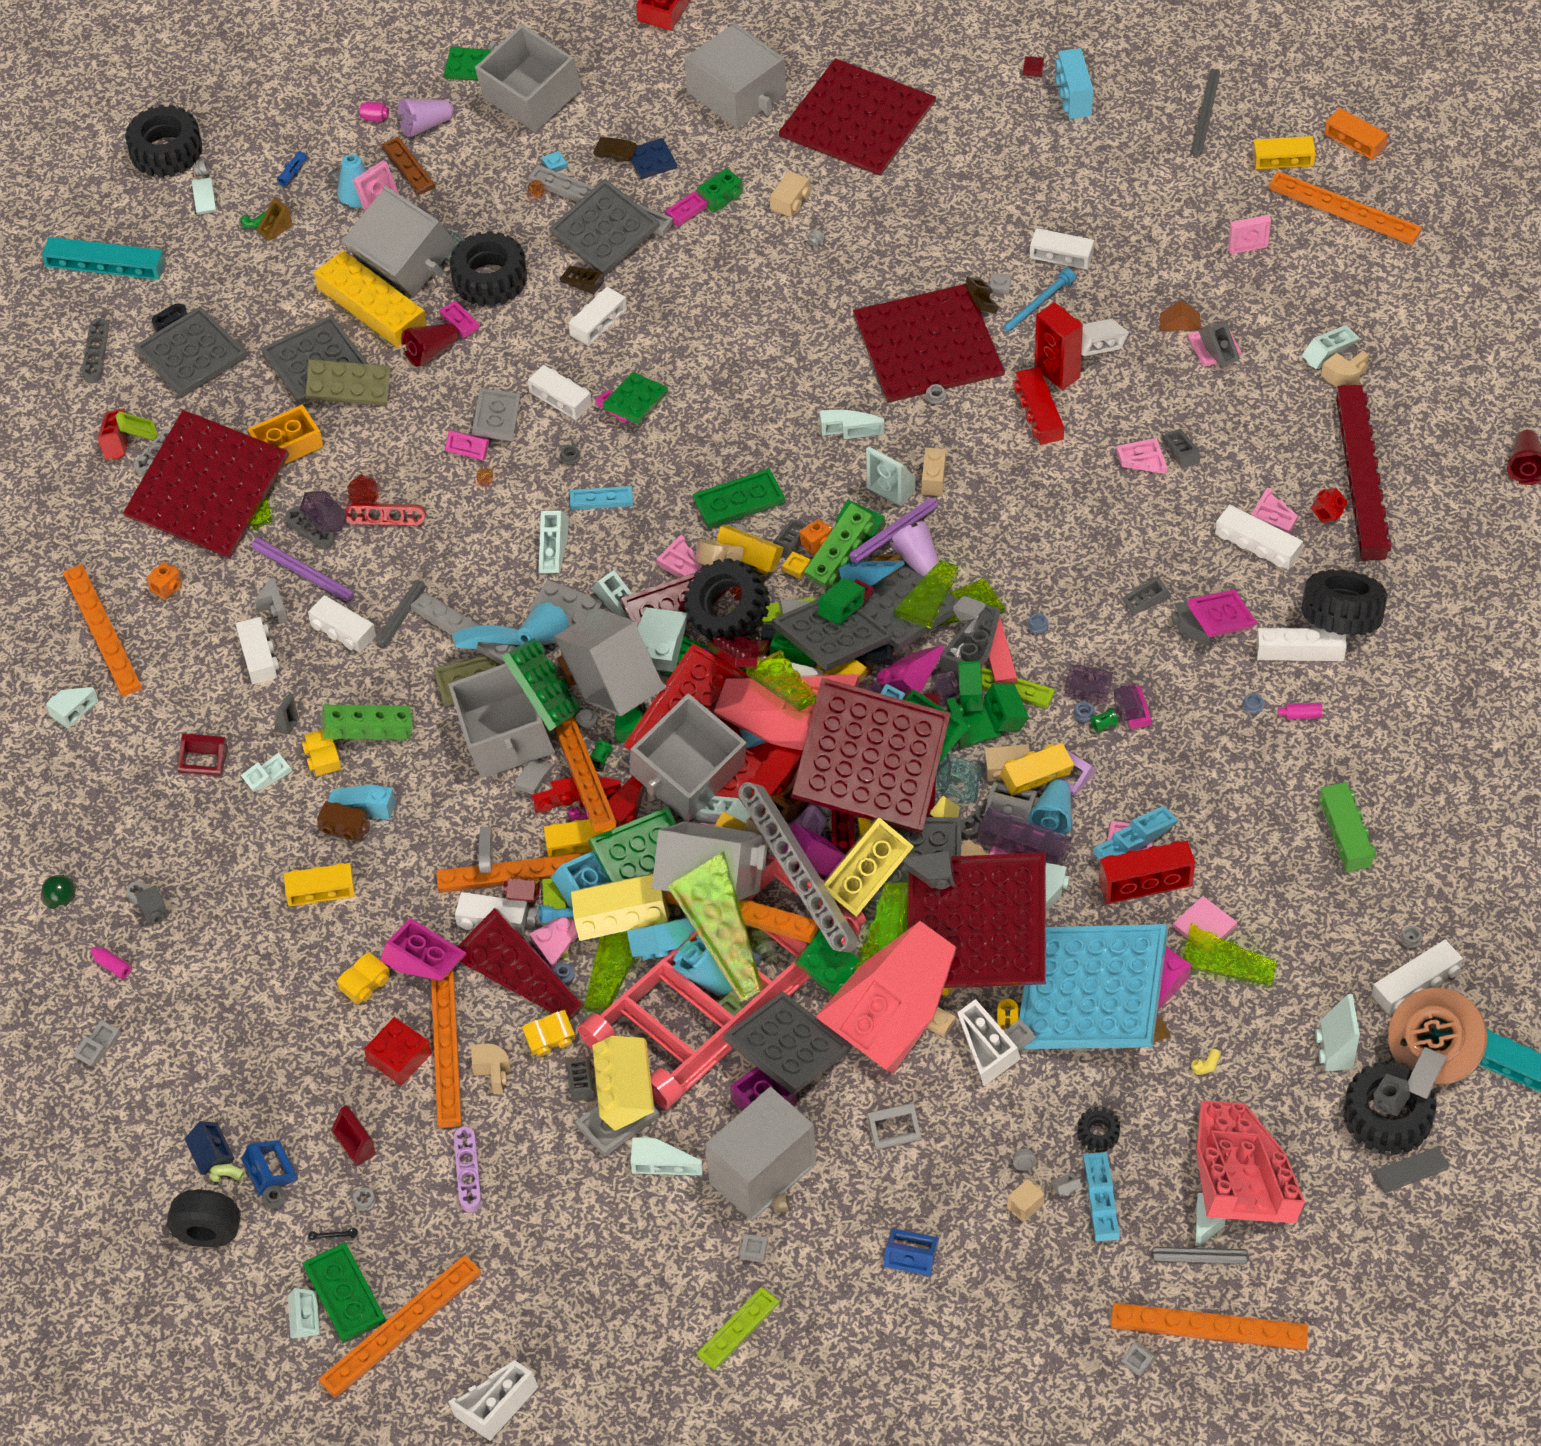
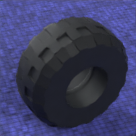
M187 1190L178 1194L171 1201L167 1227L175 1238L188 1245L217 1248L227 1245L237 1236L241 1216L240 1209L236 1202L234 1203L233 1199L225 1196V1194L212 1190Z

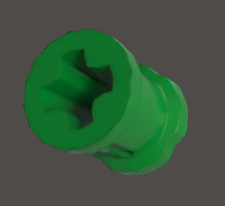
M1108 708L1106 712L1100 715L1090 716L1091 725L1097 734L1102 733L1103 729L1110 726L1116 727L1119 724L1117 715L1111 708Z
M603 740L596 741L595 749L590 755L592 763L597 769L605 767L608 755H611L613 752V747Z

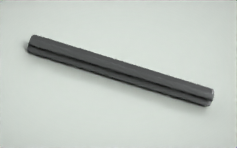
M1213 68L1209 73L1192 146L1193 155L1200 156L1203 152L1220 77L1219 69L1215 70Z

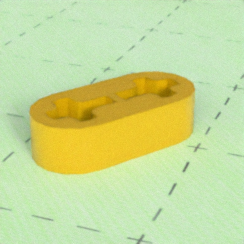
M1012 999L1001 1000L997 1007V1024L1005 1031V1024H1010L1011 1026L1018 1021V1004ZM1005 1007H1010V1016H1005Z

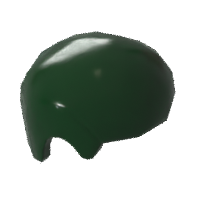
M54 875L47 878L41 889L43 904L51 909H55L59 905L67 906L75 898L76 886L73 880L65 875Z

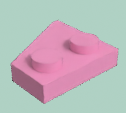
M1157 438L1116 446V453L1122 467L1162 474L1168 472V467Z
M1268 487L1251 514L1288 534L1291 533L1298 519V515L1287 508L1281 499H1276L1272 495V490Z
M682 535L656 559L657 566L678 578L703 570L702 564L695 560L693 550L687 546Z
M571 917L557 918L529 934L530 940L552 969L557 966V961L561 955H565L570 944L578 937L575 922Z

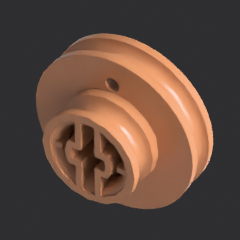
M1427 988L1408 996L1397 1007L1390 1021L1388 1040L1391 1053L1397 1064L1400 1066L1402 1063L1409 1065L1408 1069L1410 1070L1414 1069L1425 1047H1430L1436 1052L1447 1056L1441 1073L1434 1085H1447L1466 1078L1478 1067L1487 1047V1028L1480 1011L1469 999L1450 989ZM1437 1017L1444 1019L1447 1022V1024H1443L1440 1021H1438ZM1431 1019L1430 1021L1424 1023L1425 1028L1419 1029L1420 1025L1425 1020ZM1436 1027L1442 1033L1453 1031L1452 1035L1439 1037L1440 1043L1438 1044L1432 1039L1418 1040L1419 1037L1433 1035V1029ZM1402 1039H1406L1407 1046L1401 1045Z

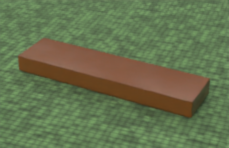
M399 136L382 143L383 150L418 196L436 188L435 183Z

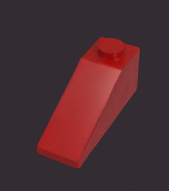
M125 408L104 414L97 439L105 460L110 458L113 460L119 459L126 453L127 433L120 431L116 419L119 411L126 413Z
M634 776L608 800L616 820V828L637 819L645 786Z

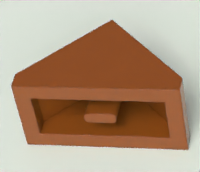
M1182 300L1160 313V330L1198 331L1201 328L1200 313Z

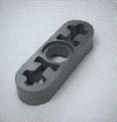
M291 508L286 512L288 526L320 549H329L334 545L333 532L300 508ZM308 526L316 527L311 532L305 531V528Z

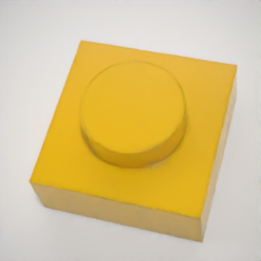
M792 552L782 565V571L801 579L811 559Z

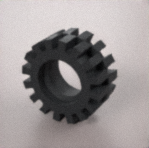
M1094 1107L1093 1112L1091 1108L1087 1109L1086 1114L1083 1112L1081 1119L1079 1118L1078 1120L1079 1141L1082 1140L1081 1144L1084 1147L1088 1145L1087 1149L1090 1151L1092 1148H1095V1152H1099L1100 1148H1103V1152L1107 1151L1108 1147L1112 1149L1114 1143L1117 1144L1120 1136L1118 1116H1113L1112 1110H1109L1107 1113L1105 1107H1102V1111H1098V1107ZM1096 1123L1104 1124L1108 1132L1104 1135H1095L1091 1133L1090 1127Z

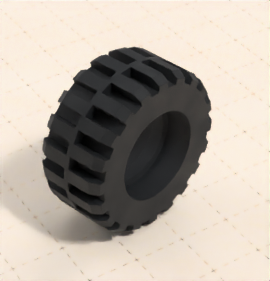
M158 105L156 108L150 107L147 111L138 113V116H135L127 126L125 139L130 160L142 173L147 172L149 176H154L155 174L158 177H164V175L172 177L175 176V173H184L186 168L190 169L194 165V162L200 158L202 153V140L198 123L193 118V115L188 111L186 112L183 108H176L173 105L168 107L164 105ZM161 138H176L166 144H152Z
M487 231V233L483 234L478 232L475 236L470 235L466 237L464 242L460 241L456 245L457 248L453 249L449 260L451 279L455 292L463 300L467 299V302L473 305L478 303V306L485 307V305H490V307H493L498 303H501V305L507 303L508 299H514L516 293L519 294L523 290V286H525L527 281L525 253L521 245L514 241L512 237L504 236L500 232H497V234L492 231ZM484 265H498L502 267L491 273L475 271Z
M725 558L724 562L718 559L713 561L712 565H704L700 573L697 571L693 575L695 578L693 581H689L687 585L689 591H686L684 599L687 601L684 603V609L687 612L688 620L710 641H713V637H726V640H734V637L754 635L756 633L755 629L763 625L764 621L762 619L767 617L769 612L766 606L770 605V598L767 596L769 591L764 585L762 578L751 567L739 560L733 561L730 558ZM741 587L742 596L738 606L725 616H713L712 607L716 597L727 588Z
M1341 569L1322 570L1312 574L1307 579L1301 611L1304 618L1310 624H1314L1319 629H1325L1327 632H1335L1339 635L1349 634V636H1355L1356 634L1366 635V633H1373L1382 625L1388 594L1381 583H1378L1374 578H1369L1368 575H1361L1354 571L1349 572Z
M1388 1061L1387 1064L1377 1062L1374 1063L1372 1068L1366 1066L1362 1069L1361 1073H1356L1352 1082L1348 1085L1343 1109L1344 1122L1347 1123L1349 1133H1355L1354 1139L1359 1144L1363 1141L1365 1148L1370 1151L1372 1148L1378 1149L1380 1154H1385V1151H1391V1155H1398L1400 1150L1407 1153L1412 1151L1413 1145L1419 1147L1430 1134L1437 1107L1433 1088L1428 1099L1410 1092V1097L1406 1104L1412 1113L1402 1119L1389 1120L1382 1118L1374 1113L1368 1105V1102L1374 1099L1373 1094L1386 1073L1408 1081L1413 1070L1408 1069L1409 1065L1403 1063L1401 1066L1395 1065V1062Z

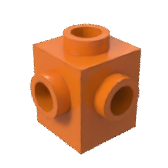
M817 519L799 531L801 545L814 557L833 529L829 524H825L820 519Z
M163 561L146 577L149 590L166 600L182 585L181 573L178 568L173 565L170 566Z

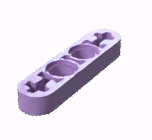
M461 1127L454 1133L459 1201L464 1211L474 1212L481 1206L476 1138L471 1128ZM467 1135L468 1147L463 1148L462 1137ZM464 1155H471L473 1157V1160L468 1164L460 1161ZM468 1175L475 1178L472 1184H464L462 1179ZM467 1191H472V1197H473V1203H472V1204H468V1202H467V1201H468V1193H467Z

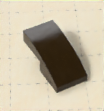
M600 137L593 154L598 158L612 157L616 162L631 161L638 145L623 139Z
M967 277L968 291L978 309L996 314L999 306L989 297L992 292L990 286L982 279Z

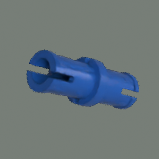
M298 151L292 160L285 164V169L277 177V182L282 186H287L289 181L298 175L300 167L307 160V156L303 152Z

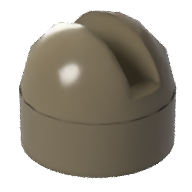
M786 1192L778 1194L773 1198L772 1207L775 1211L779 1213L791 1211L790 1201Z

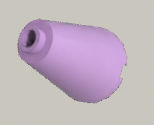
M401 99L398 104V115L402 114L403 121L399 122L404 134L407 137H414L451 119L454 114V108L447 100Z
M919 521L917 522L918 526L912 528L910 524L898 531L892 537L894 542H890V546L914 571L933 582L940 577L942 569L929 527L925 522Z

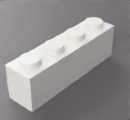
M1232 505L1226 508L1216 522L1215 534L1220 538L1229 540L1237 544L1238 547L1247 549L1258 557L1273 562L1278 567L1289 570L1302 553V540Z
M1258 628L1256 642L1257 660L1344 661L1346 634L1330 633L1325 631V629Z
M1445 939L1373 985L1371 996L1390 1015L1413 993L1427 988H1438L1448 977H1456L1461 972L1463 958Z

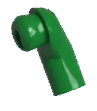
M263 212L254 219H250L249 215H243L239 219L242 224L241 226L245 229L258 228L266 212Z

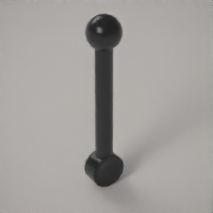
M351 1228L349 1231L327 1233L311 1231L308 1234V1238L312 1241L324 1237L350 1236L355 1238L358 1235V1230Z

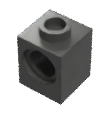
M156 885L135 894L140 910L148 925L160 923L169 917L165 903Z
M1386 1073L1373 1094L1376 1109L1385 1114L1389 1113L1398 1116L1410 1097L1408 1081Z

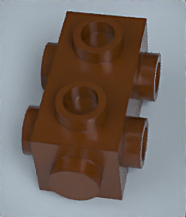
M325 801L317 817L320 831L327 835L341 836L346 840L361 842L364 834H367L370 829V821H368L365 811L360 808L346 807L337 802Z

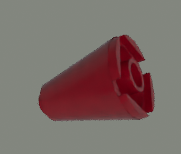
M451 323L407 328L401 334V344L405 345L407 349L404 352L405 356L413 366H424L456 343L459 331Z
M1523 430L1518 433L1507 463V473L1510 479L1519 481L1521 485H1534L1541 482V443L1537 434L1532 430Z

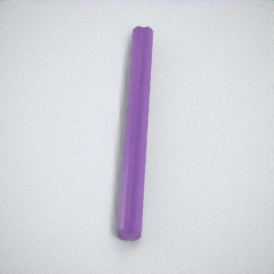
M935 498L927 499L849 554L850 561L852 563H859L892 540V537L898 531L910 524L912 526L938 507L937 500Z
M257 537L252 541L253 549L344 601L350 602L354 597V592L351 589L261 538Z

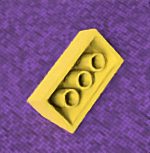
M878 817L823 883L834 901L856 917L914 846Z
M653 874L571 891L573 915L579 941L668 922L670 914L665 893L663 890L652 889Z
M610 1036L592 1045L600 1118L616 1131L655 1112L646 1040L638 1037Z

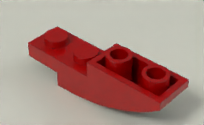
M598 776L606 798L609 800L621 788V782L617 779ZM573 777L551 781L550 790L531 795L535 813L549 812L552 808L562 805L569 806L578 801L580 808L584 807Z

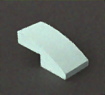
M212 179L193 180L192 186L197 215L217 212Z
M277 753L262 766L258 762L241 776L252 791L255 792L274 783L293 770L283 757Z

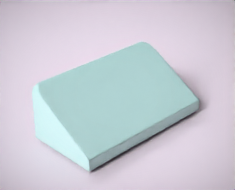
M294 1288L288 1295L290 1337L300 1338L319 1335L316 1291Z

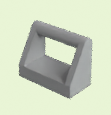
M994 781L988 795L985 815L1028 825V816L1034 807L1037 791L1028 790L1017 794V796L1030 799L1027 801L996 793V791L1010 794L1005 783Z
M914 1103L866 1113L875 1150L921 1140ZM909 1114L914 1132L879 1140L875 1121Z

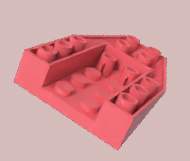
M859 674L726 679L714 710V715L773 745L803 751L822 677L859 688Z
M919 921L865 961L816 1015V1018L884 1069L894 1074L935 1016L957 947Z
M1201 1100L1196 1155L1207 1218L1296 1223L1305 1201L1285 1151L1245 1103Z

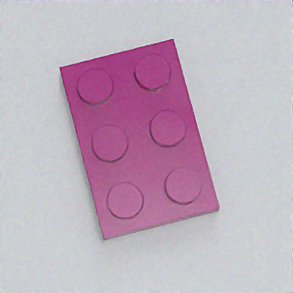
M1235 589L1191 598L1187 602L1193 615L1209 637L1250 629L1257 624Z

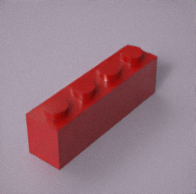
M1036 367L1016 372L1013 388L1015 393L1020 395L1019 402L1021 408L1026 410L1025 417L1027 423L1032 424L1031 430L1034 439L1037 438L1040 445L1064 440V425L1040 368Z

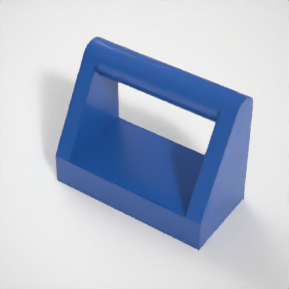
M280 1140L252 1143L247 1146L241 1160L258 1195H263L265 1189L270 1186L283 1187L298 1180ZM274 1150L286 1174L273 1176L263 1155Z
M892 1228L885 1249L883 1267L931 1276L939 1237ZM895 1239L931 1245V1248L928 1250L895 1243Z

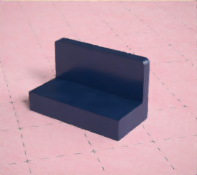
M199 1121L185 1137L186 1144L201 1175H206L215 1164H231L235 1159L218 1122Z

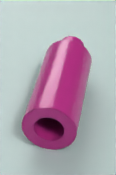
M1286 703L1285 707H1278V716H1286V719L1322 718V703Z
M95 946L91 949L90 954L94 956V961L121 979H125L131 973L132 965L106 948L102 947L99 949Z

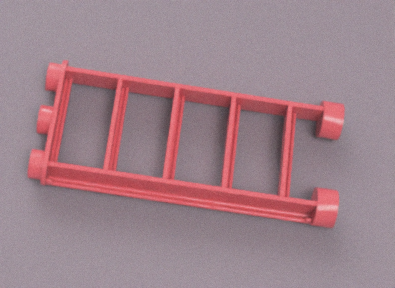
M770 855L766 859L767 865L765 869L762 870L759 892L777 878L799 896L775 855ZM796 865V872L800 868L798 865ZM809 881L808 884H807V889H808V890H809L810 887H811V882H810V881ZM756 893V894H754V895H752V896H749V897H747V898H744V900H748V901L754 902V901H752V899H753L758 893ZM822 899L818 903L819 909L823 905ZM835 901L857 937L861 932L860 927L866 922L863 912L861 911L855 917ZM713 915L709 917L677 949H673L669 955L663 958L601 1015L591 1014L577 1028L582 1040L593 1050L592 1045L610 1036H617L611 1025L622 1015H625L679 1060L682 1064L671 1074L662 1068H657L650 1075L653 1101L663 1109H669L686 1091L733 1049L723 1040L725 1033L782 991L790 997L811 978L793 962L776 979L771 981L713 934L715 927L718 924L726 923L727 919ZM762 930L796 958H798L807 945L804 941ZM705 935L708 937L724 965L759 992L735 1016L673 968V965L676 964L673 959L679 948L688 940L691 942L697 940L695 936ZM843 937L841 943L845 945L846 939ZM661 980L666 982L721 1028L696 1051H693L636 1003Z

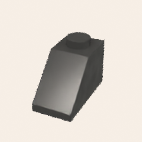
M1215 321L1198 329L1205 349L1221 367L1240 359L1226 321Z
M1187 602L1175 603V611L1171 613L1173 625H1177L1179 633L1204 646L1210 645V637L1193 615Z
M949 851L904 858L907 870L931 888L946 889L950 885H955L953 863Z

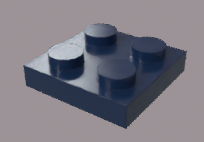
M663 138L638 145L631 159L641 180L677 168V163Z

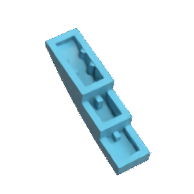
M1165 806L1157 808L1133 819L1129 827L1113 833L1111 840L1095 846L1093 854L1100 860L1109 855L1116 856L1132 850L1139 851L1176 825L1178 819Z
M1107 1152L1083 1154L1096 1242L1120 1240L1113 1182Z

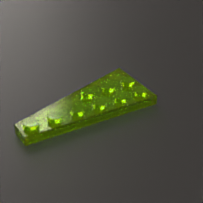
M723 851L673 881L667 887L741 1002H744L759 993L763 988L725 852Z

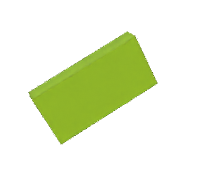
M120 411L117 413L116 419L120 431L151 440L157 438L158 434L152 420Z

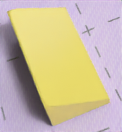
M942 796L930 814L933 817H958L960 807Z

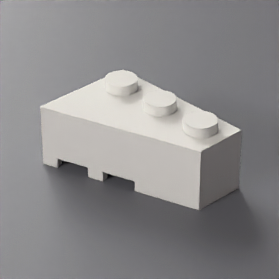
M976 999L957 1012L983 1085L991 1082L1021 1059L1018 1047Z
M515 1360L488 1376L489 1380L477 1387L474 1385L469 1388V1392L457 1400L453 1398L448 1401L457 1419L489 1441L538 1388L533 1372Z

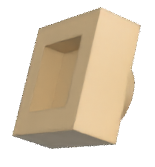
M937 1007L935 1016L926 1029L945 1037L956 1021V1016Z

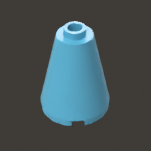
M355 154L346 155L342 159L337 195L340 202L349 205V207H362L352 180L367 171L361 158Z
M543 602L536 605L517 632L518 643L522 645L533 638L542 645L557 643L554 636L569 628L567 615L562 608L552 605L551 602Z
M1056 779L1049 783L1028 816L1030 829L1045 834V839H1062L1065 834L1070 833L1072 828L1071 791L1069 784L1063 780Z
M705 935L695 936L697 940L685 942L674 956L673 960L676 964L673 965V968L679 974L716 996L728 994L732 989L733 980L711 940Z

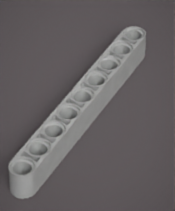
M754 783L742 784L739 788L740 800L831 948L841 952L854 951L858 944L855 933L766 789ZM754 789V796L751 798V791ZM765 807L766 812L765 815L762 816V810ZM777 826V832L774 835L773 829ZM788 844V851L785 853L784 848ZM799 862L800 868L796 872V864ZM810 881V882H811V887H810V889L808 890V889H807V884H808V882ZM822 899L823 905L819 909L818 903ZM833 918V919H834V925H833L832 928H831V927H830V920ZM843 937H845L846 939L844 946H842L841 940Z

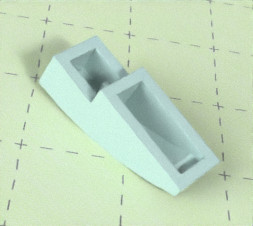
M850 410L819 411L822 436L843 433L844 439L884 434V419L881 417Z

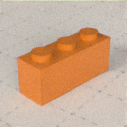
M1339 108L1326 121L1325 135L1372 160L1386 148L1388 133L1352 115L1350 112Z

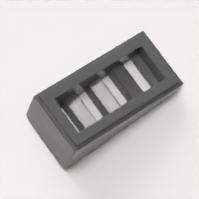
M1181 429L1162 436L1165 444L1182 469L1200 462L1198 448Z
M791 519L774 539V544L784 547L781 557L787 559L792 552L796 553L801 545L799 532L791 529L800 531L807 524Z
M1157 576L1124 596L1122 601L1132 615H1135L1171 597L1168 589ZM1157 589L1159 593L1156 594L1153 590ZM1146 593H1150L1152 597L1148 598ZM1142 596L1145 601L1142 603L1138 597ZM1134 599L1138 606L1134 607L1131 600Z
M289 693L279 706L275 722V730L285 734H290L299 721L292 693Z
M589 1056L566 1059L571 1101L595 1099ZM583 1063L586 1064V1066L572 1068V1065ZM580 1071H586V1072H587V1073H581V1074H574V1075H573V1072H580ZM587 1078V1080L574 1081V1079ZM586 1084H588V1086H586V1087H579V1088H575V1087H574V1086H579V1085H586Z

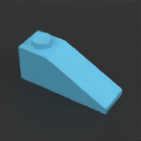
M372 784L332 789L328 802H337L346 807L360 808L367 813L368 817L390 820L396 803L393 788Z

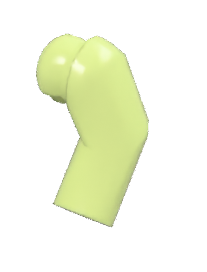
M231 1164L215 1165L210 1169L209 1179L214 1182H220L222 1176H229L241 1182L246 1172Z

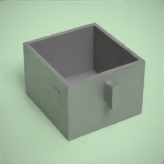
M735 22L690 55L684 57L687 92L735 128H739L762 110L764 114L769 116L772 113V103L786 94L785 58Z
M522 24L498 46L492 41L489 44L491 53L475 67L484 99L535 133L572 97L582 90L574 58Z
M385 185L348 234L341 239L360 263L412 298L416 296L433 273L439 277L443 275L444 271L439 265L457 244L437 219Z
M599 608L560 632L554 638L584 701L622 716L667 687L662 683L638 632L637 622Z
M506 664L448 684L468 750L481 778L555 753L545 723Z
M688 693L631 748L630 774L647 787V792L651 796L656 795L688 822L744 767L747 742Z
M686 821L658 830L652 889L729 902H737L759 893L762 870L765 869L767 845H765V839L761 833Z
M772 1087L763 1092L705 1143L709 1183L752 1222L772 1205V1200L776 1195L785 1193L816 1165L814 1124Z

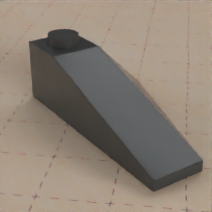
M986 605L975 619L966 622L940 655L941 674L943 676L959 681L958 662L980 661L981 667L984 665L990 655L1001 613L1000 609Z

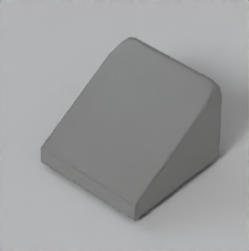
M963 596L954 605L953 611L959 621L975 619L986 605L983 602Z
M1134 1342L1121 1362L1141 1376L1158 1356L1140 1342Z

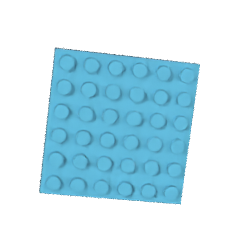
M1167 925L1046 927V985H1024L1019 1017L1034 1033L1036 1038L1022 1049L1153 1047L1168 934Z

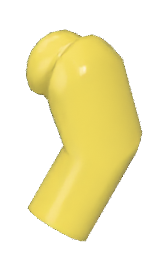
M1211 1049L1207 1060L1202 1061L1199 1059L1197 1061L1195 1059L1191 1063L1193 1072L1197 1075L1213 1072L1216 1069L1221 1052L1217 1049Z

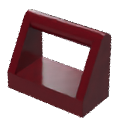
M182 733L178 772L222 776L228 752L226 738L222 736ZM188 753L218 755L217 767L186 765Z
M348 1105L343 1106L331 1131L357 1167L375 1156L376 1152L373 1139Z

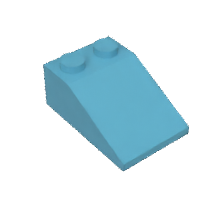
M593 851L560 865L551 876L570 908H573L571 891L609 883Z
M707 914L628 930L627 934L632 957L642 956V960L669 955V950L677 949L708 919Z

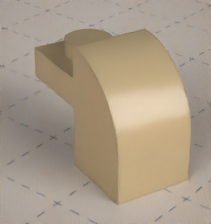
M1362 351L1348 361L1340 354L1335 353L1323 363L1321 376L1335 386L1357 385L1360 382V375L1365 373L1368 368L1369 355Z
M698 539L695 560L704 565H712L713 561L718 559L724 562L725 558H730L733 561H742L744 548L742 546L721 544L719 541Z
M494 1044L471 1045L474 1076L491 1074L493 1094H502V1085H507L506 1073H511L507 1053L501 1047Z

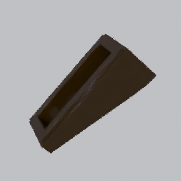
M569 266L560 277V282L594 295L603 284L604 276L603 272Z

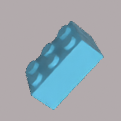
M1081 48L1058 51V59L1055 60L1057 73L1054 74L1055 84L1060 86L1058 87L1059 98L1064 100L1062 101L1063 111L1067 112L1069 119L1092 116L1093 87Z

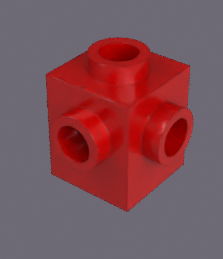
M1336 487L1323 489L1316 495L1317 498L1310 509L1322 523L1337 520L1343 514L1348 502Z

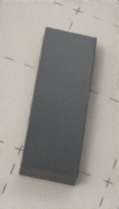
M1435 1147L1374 1170V1176L1385 1194L1449 1169V1164L1440 1148Z

